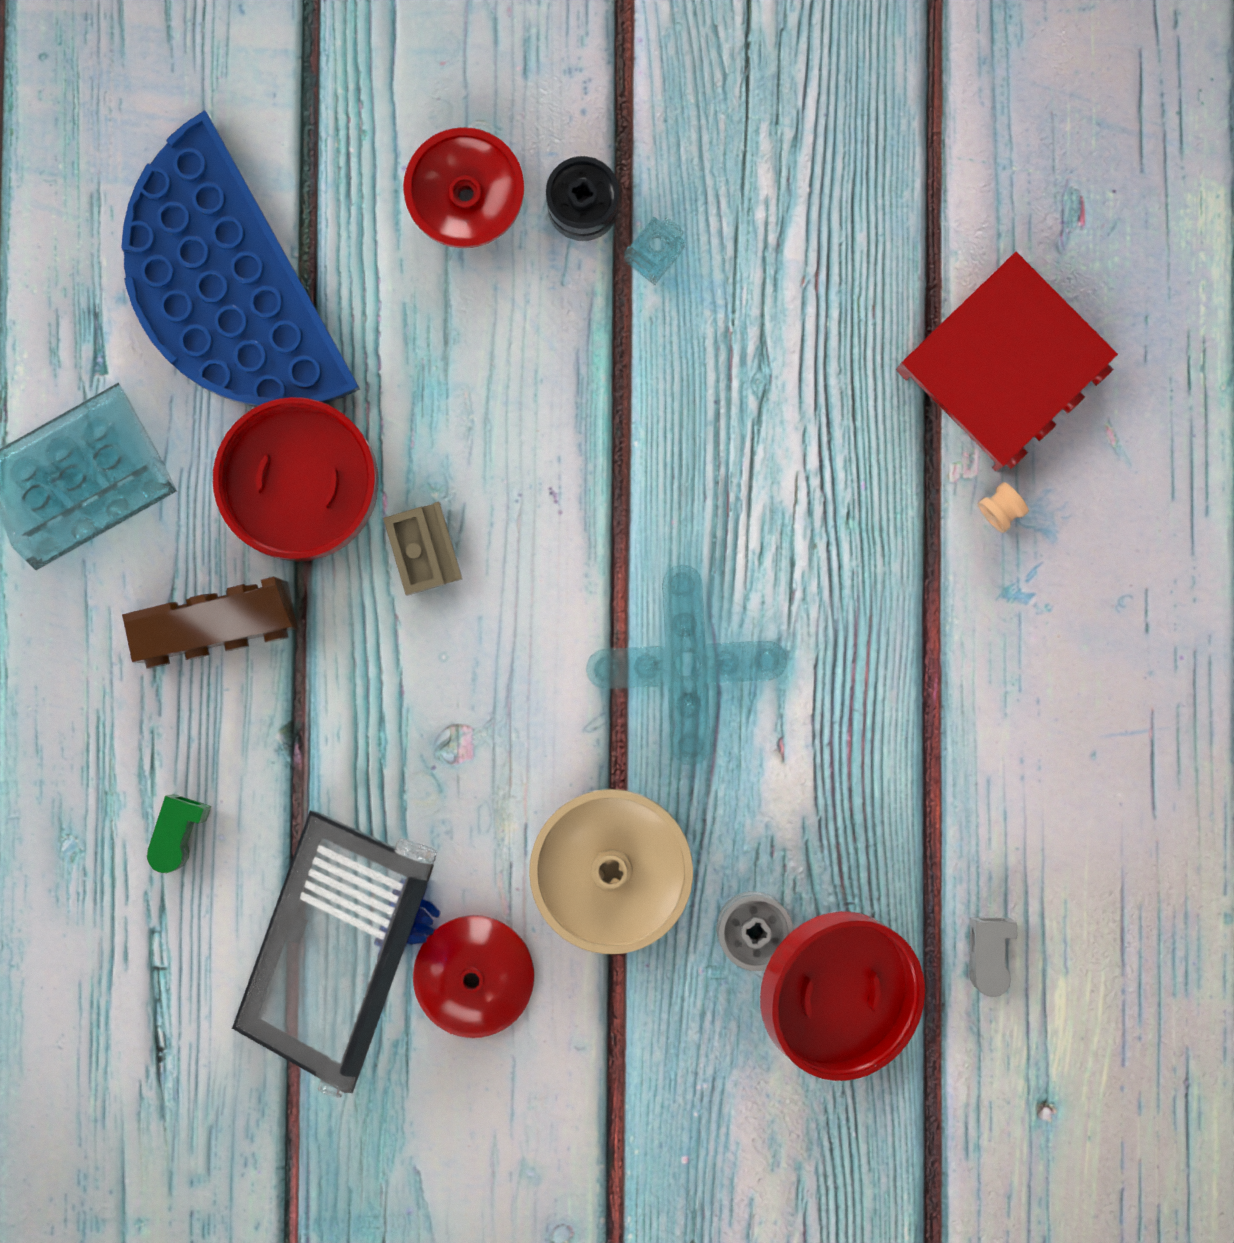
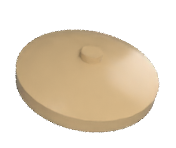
M596 790L568 801L544 824L536 838L531 853L529 867L530 886L536 906L542 917L563 939L581 949L595 953H628L657 941L680 918L692 888V855L681 827L661 805L648 797L627 790Z

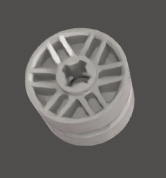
M757 891L743 892L728 900L718 915L716 925L717 937L725 955L735 965L749 971L766 970L770 958L777 947L794 930L792 920L785 908L772 896ZM755 923L760 924L762 933L759 932L754 938L750 937L747 934V929H750Z

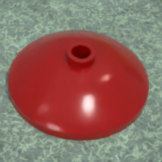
M459 127L439 132L420 145L412 155L406 168L403 191L410 216L425 235L449 247L474 248L496 240L515 222L523 204L524 179L516 156L502 140L480 129ZM463 190L473 192V197L469 201H462L459 198V194Z
M462 916L442 924L424 941L414 964L413 986L420 1007L436 1026L456 1036L482 1038L503 1031L523 1013L533 991L534 965L527 945L511 927L487 916ZM466 974H476L479 977V984L476 987L467 986L464 981Z

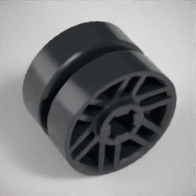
M577 156L563 161L552 171L546 185V202L549 218L554 227L565 237L577 241L597 239L612 228L619 212V185L613 171L605 163L593 157ZM583 195L588 196V198L584 200L583 203L578 202V200L581 199Z

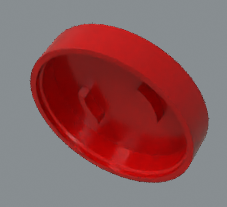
M290 397L261 404L248 411L233 424L218 448L214 461L212 482L219 512L228 527L239 539L253 549L270 557L287 561H310L339 551L358 536L374 510L378 494L379 477L372 448L362 432L348 417L323 402L307 398Z
M849 911L823 914L808 920L793 930L780 943L771 956L763 976L760 992V1009L764 1026L777 1048L808 1074L832 1081H848L862 1078L880 1070L894 1060L914 1035L924 1007V976L920 962L911 946L898 933L880 921L865 914Z

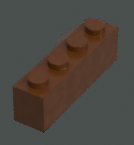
M273 576L261 579L262 587L258 588L257 584L246 586L241 584L227 588L226 595L218 597V593L201 594L186 599V604L178 605V602H170L122 614L132 662L145 663L146 669L169 665V657L185 654L186 660L209 656V648L224 645L225 651H233L249 647V639L264 637L265 643L289 638L288 631L298 629L288 582Z

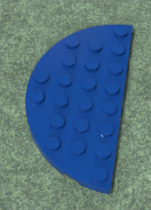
M205 110L167 138V144L159 151L151 164L147 163L128 203L121 244L122 251L124 252V270L126 275L124 279L131 305L140 325L165 359L183 375L202 388L240 404L257 407L272 400L290 397L307 398L328 403L360 390L212 120Z

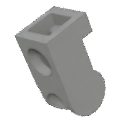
M970 917V980L974 987L986 996H1001L1010 987L1011 976L1005 966L1006 939H1017V922L1011 918Z

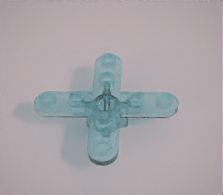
M681 564L669 569L662 583L665 646L598 650L589 658L586 672L592 684L602 689L667 686L672 754L684 765L693 766L703 762L711 749L708 684L757 682L776 679L783 674L787 665V657L783 648L773 641L706 644L701 576L696 569L689 565ZM683 653H691L698 659V670L691 676H683L676 669V659Z

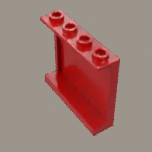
M1016 251L913 350L895 370L906 381L911 377L995 462L992 468L997 471L1005 465L1012 469L1028 454L1024 446L1033 437L1041 441L1057 425L1052 419L1062 409L1068 414L1085 398L1080 392L1090 382L1097 386L1114 370L1109 363L1118 353Z

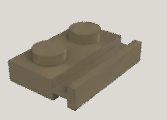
M439 501L428 506H421L383 518L406 596L463 580Z

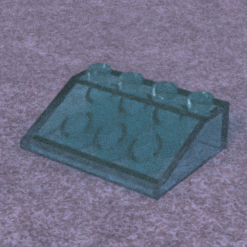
M119 383L0 449V518L12 548L35 570L44 567L177 492L162 458Z

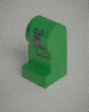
M176 794L164 797L147 850V860L153 870L159 873H169L180 869L186 864L190 853L187 843L194 823L200 824L207 821L211 809L210 805Z

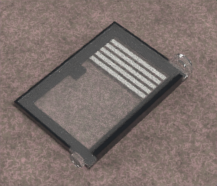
M310 810L232 1029L321 1079L318 1087L320 1092L336 1098H341L343 1092L353 1093L432 873L438 851L403 838H398L394 847L324 814Z

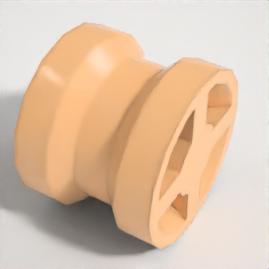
M1005 482L996 487V493L991 498L985 497L978 502V507L982 514L1001 533H1005L1011 528V522L1016 517L1022 518L1029 512V508L1022 497Z

